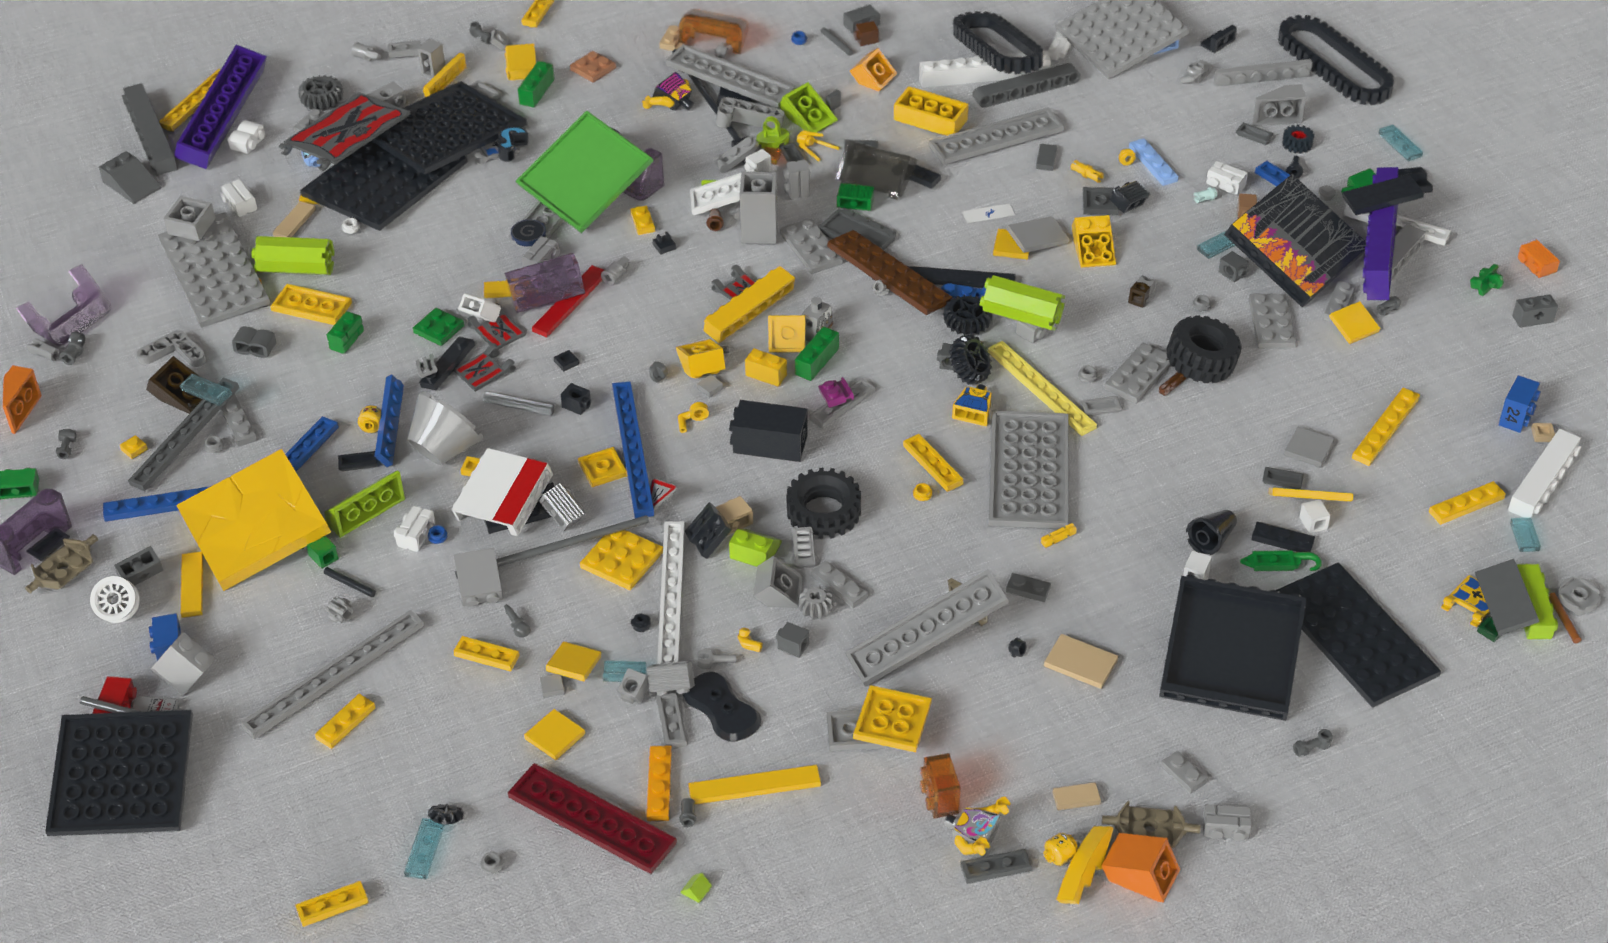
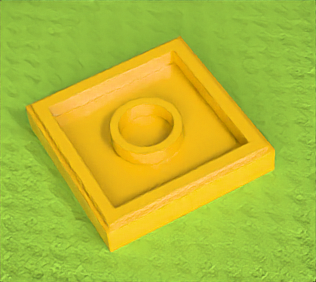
M998 228L993 255L1028 260L1029 252H1022L1007 229Z
M1360 301L1332 312L1329 316L1349 344L1378 333L1381 329Z
M768 315L769 352H801L805 348V315Z
M614 447L578 458V463L591 487L627 477L626 468Z
M563 641L546 664V671L585 681L600 660L601 651Z
M553 709L527 731L524 736L528 742L556 761L585 735V730Z

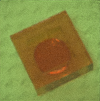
M765 147L764 151L771 155V164L777 165L781 157V149Z

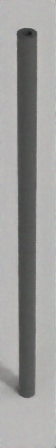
M645 515L496 559L497 567L649 523V519Z

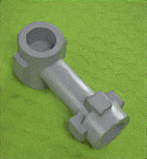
M877 280L872 285L874 293L879 296H886V294L890 293V290L886 288L882 280Z

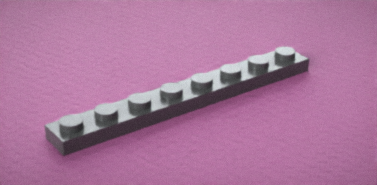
M222 378L128 480L130 486L146 491L240 388L238 383Z

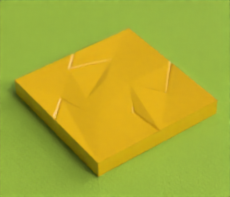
M282 449L176 505L223 591L302 549L307 544L331 533L326 521Z

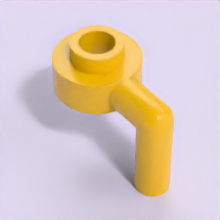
M703 402L693 403L689 411L678 415L679 431L681 433L687 431V419L692 418L696 421H702L708 417L707 404Z

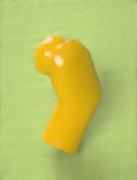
M740 628L737 638L741 646L748 650L761 652L763 643L752 640L748 628Z

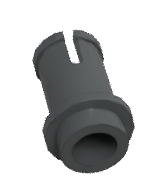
M1391 296L1389 300L1377 306V310L1382 308L1378 313L1384 316L1393 309L1397 310L1401 305L1400 299L1396 296Z
M685 798L681 801L679 821L684 827L693 826L697 820L694 814L695 801L691 798Z

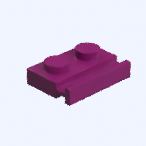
M844 377L838 382L830 380L818 386L829 408L847 402L846 399H854L853 392Z

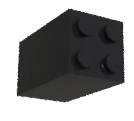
M740 400L738 407L734 408V420H731L729 425V431L732 432L730 445H733V453L801 462L808 437V408Z

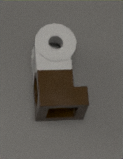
M1142 275L1130 288L1128 303L1143 308L1146 300L1155 290L1156 280Z

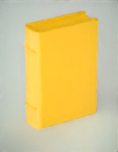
M534 43L505 47L508 80L525 79L535 66Z

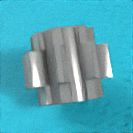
M340 597L333 598V600L329 601L328 607H326L327 613L330 615L329 619L336 623L338 621L345 623L351 619L352 613H354L353 607L350 605L351 601L344 597L342 599Z

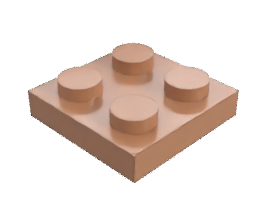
M595 51L589 52L570 65L571 71L593 83L616 68L615 62Z

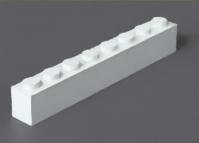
M1047 50L1043 51V66L1039 70L1050 68L1051 59ZM1007 53V54H1003L1004 56H1009V57H1025V56H1026L1024 53H1014V54ZM979 56L920 62L919 80L922 88L1001 81L1028 74L1021 72V74L999 72L997 69L989 66Z

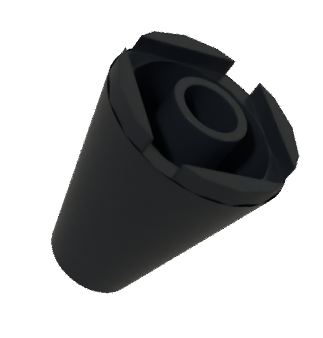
M1222 510L1193 519L1186 528V533L1188 532L1189 536L1187 540L1193 550L1210 555L1218 552L1237 524L1235 514L1230 510Z

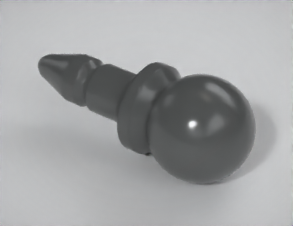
M505 604V612L512 622L510 626L514 628L515 635L520 638L528 636L530 633L529 625L523 622L524 619L522 617L519 618L513 608Z

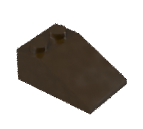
M172 356L149 379L146 390L161 402L190 414L214 387L176 357Z

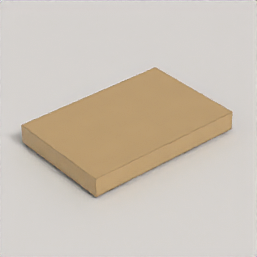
M1061 634L1044 661V667L1102 689L1118 661V655Z

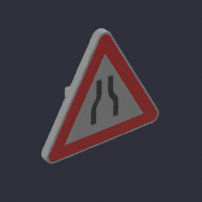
M655 478L652 479L650 492L654 510L664 501L669 502L672 494L678 490L676 485Z

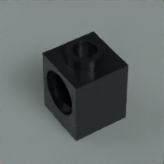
M570 383L560 394L562 408L581 415L591 405L590 390Z

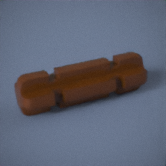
M1176 372L1159 387L1158 392L1166 396L1183 382L1186 377L1182 373Z

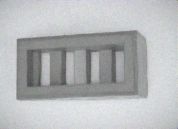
M812 527L793 528L795 567L815 566Z

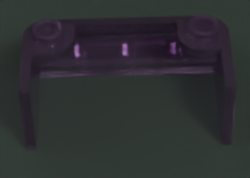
M83 264L69 270V273L79 285L72 292V298L77 306L52 324L45 317L39 315L30 301L16 307L33 332L55 345L66 344L72 332L81 333L111 310L110 301Z

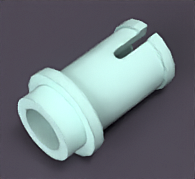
M1208 187L1207 190L1195 192L1194 196L1197 197H1194L1196 203L1206 200L1212 201L1217 197V191L1215 188Z

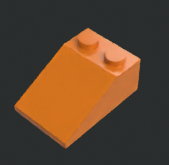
M12 365L3 379V409L12 434H16L42 397L33 369Z

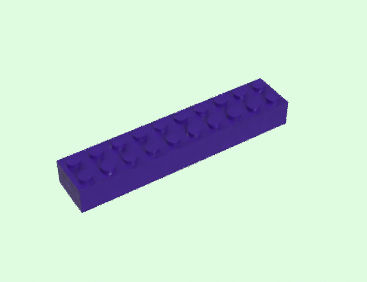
M235 45L179 138L174 158L207 170L262 75L267 56L240 45Z
M1377 167L1376 174H1373V184L1399 177L1398 167ZM1398 205L1371 211L1368 215L1363 267V293H1367V300L1390 299Z

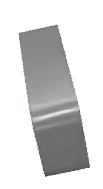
M724 97L721 99L718 107L716 125L721 128H728L731 122L735 121L763 128L765 119L769 116H774L779 120L780 128H782L784 111L778 108ZM767 122L768 127L775 128L773 122Z

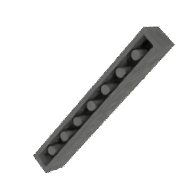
M140 83L123 88L124 95H122L124 105H126L127 112L141 141L151 169H155L157 175L176 171L177 166L174 155L143 84Z

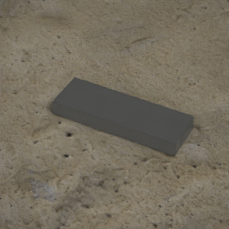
M1026 849L961 861L960 865L966 884L1030 872L1032 869Z

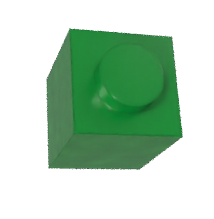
M326 536L306 546L309 557L321 569L338 560L336 546Z

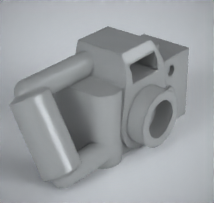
M1203 60L1191 63L1187 67V73L1181 77L1180 81L1182 83H1199L1211 72L1212 64Z

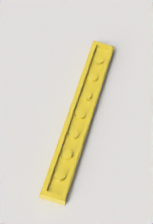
M1000 341L988 347V353L1055 413H1067L1068 425L1078 434L1084 436L1097 428V424L1005 342Z

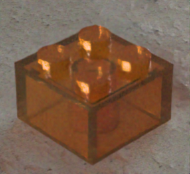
M950 754L924 757L923 767H920L922 777L920 788L922 793H926L925 804L927 810H931L933 819L946 817L948 814H959L961 787Z

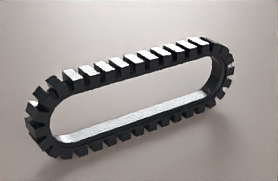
M975 11V13L966 12L965 15L959 14L957 17H954L953 36L957 40L959 39V42L967 46L968 49H971L972 52H975L979 58L987 62L993 69H997L999 72L1004 71L1007 74L1012 72L1021 74V72L1031 73V70L1037 71L1043 66V48L1035 41H1032L1031 38H1028L1027 35H1024L1018 28H1015L1014 25H1011L1010 22H1007L1006 19H1003L1002 16H998L996 13L990 14V12L986 11L983 13ZM984 27L992 29L1026 56H1004L969 28Z
M1295 15V19L1290 16L1281 22L1278 34L1280 46H1283L1286 52L1290 51V55L1296 56L1297 60L1310 59L1312 61L1311 71H1316L1318 77L1323 76L1322 80L1329 82L1332 88L1336 87V91L1339 93L1343 92L1342 95L1345 98L1351 96L1350 101L1356 103L1360 100L1362 105H1366L1367 102L1370 105H1377V102L1380 104L1384 103L1386 99L1388 100L1391 97L1394 85L1392 73H1388V69L1385 67L1381 68L1379 62L1374 63L1375 59L1371 56L1367 58L1368 54L1366 52H1361L1358 46L1354 47V43L1351 41L1347 42L1348 39L1346 37H1341L1338 31L1334 32L1335 29L1331 26L1328 27L1325 21L1320 23V19L1317 17L1311 19L1309 15H1305V18H1302L1301 15ZM1295 31L1313 33L1381 86L1375 89H1367L1354 84L1290 33Z

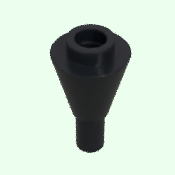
M1294 156L1286 172L1290 175L1293 174L1297 178L1303 175V168L1299 162V156Z

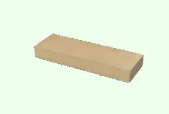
M300 201L273 231V236L292 237L315 212V205Z

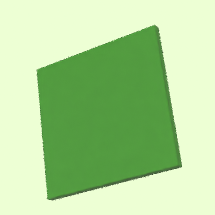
M586 110L515 182L582 234L653 162V159Z

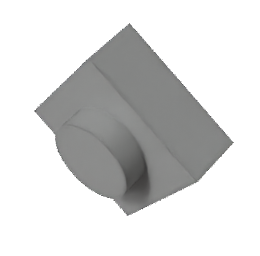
M495 29L491 34L490 43L504 50L508 43V37Z

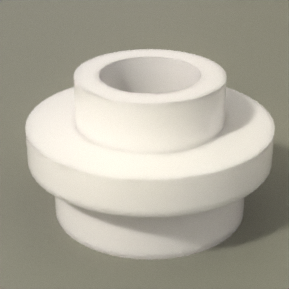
M347 218L342 224V230L349 234L357 232L360 228L359 223L354 218Z

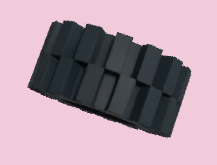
M1297 124L1296 127L1295 125L1288 126L1284 130L1282 145L1289 152L1294 151L1293 153L1299 152V154H1302L1304 151L1306 153L1313 146V130H1310L1309 127L1305 128V125L1300 127V124Z

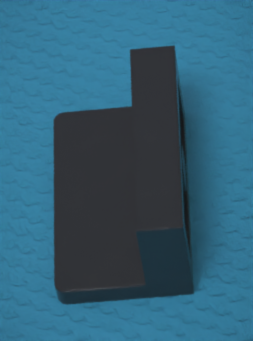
M1230 25L1224 30H1219L1203 40L1200 46L1216 53L1235 41L1237 27Z

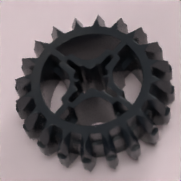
M963 295V297L957 296L956 299L951 298L950 302H947L943 311V319L947 328H950L952 332L956 331L957 334L963 333L964 335H973V333L979 335L980 331L985 332V329L989 328L992 321V313L983 311V307L980 306L981 299H979V296Z
M963 335L953 341L949 351L951 355L949 360L952 362L950 366L954 368L953 373H957V378H961L962 382H966L968 385L979 384L985 381L988 375L991 374L990 369H992L990 364L992 360L989 358L990 353L987 351L988 347H985L984 342L974 335Z

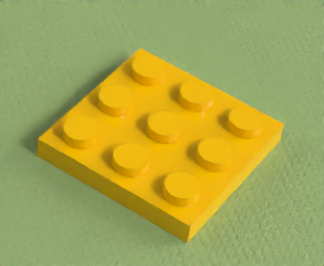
M622 530L603 536L582 559L580 568L631 590L661 556L663 546L627 530Z
M870 685L853 733V739L916 752L932 704V698Z

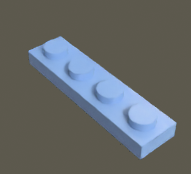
M1145 138L1129 142V148L1134 151L1138 159L1162 186L1178 182V175Z

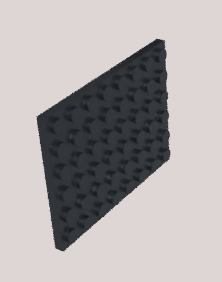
M460 81L402 108L410 111V115L371 140V142L426 175L498 139L499 132L505 128H522L526 126L527 119Z
M370 141L300 190V194L309 200L381 231L468 161L467 157L463 156L424 175Z

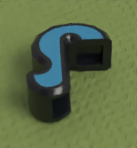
M509 127L499 132L498 157L504 162L514 160V145H528V132L525 129Z

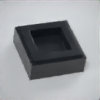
M570 350L554 356V362L563 372L579 365L578 358Z

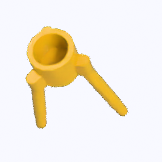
M803 130L797 136V143L800 144L799 148L804 149L817 161L821 159L807 148L812 146L814 142L836 150L840 149L838 146L814 139L813 136L823 137L822 133Z

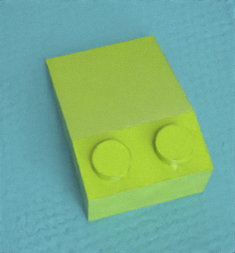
M809 82L784 95L780 101L779 108L784 111L786 117L808 132L818 133L838 121Z

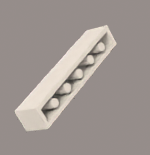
M1562 429L1557 431L1512 496L1508 511L1528 520H1531L1534 514H1539L1543 505L1542 502L1546 503L1550 496V490H1555L1558 479L1562 480L1565 475V468H1570L1574 460L1573 457H1577L1580 453L1581 446H1579L1581 437Z

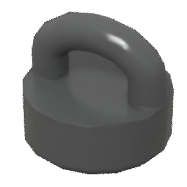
M654 362L650 366L649 371L651 379L656 383L663 380L668 375L666 366L661 362Z

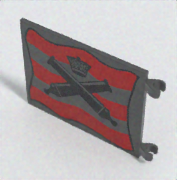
M359 92L285 140L284 143L279 145V148H285L281 152L282 155H288L295 148L320 159L317 160V164H322L319 170L326 171L331 163L337 164L409 116L410 111Z

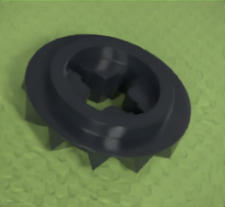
M438 804V806H431V809L428 810V817L431 820L446 825L461 821L464 815L462 808L456 807V805Z

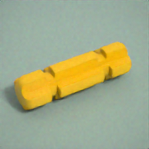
M1070 523L1065 528L1061 527L1041 537V544L1047 548L1068 538V536L1076 534L1077 528L1073 523Z

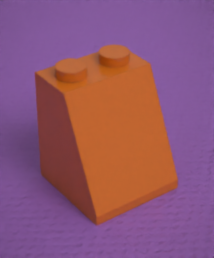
M1126 833L1118 834L1102 864L1108 881L1162 903L1180 871L1167 838Z

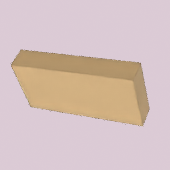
M1096 783L1053 788L1052 791L1057 811L1100 805L1101 802Z

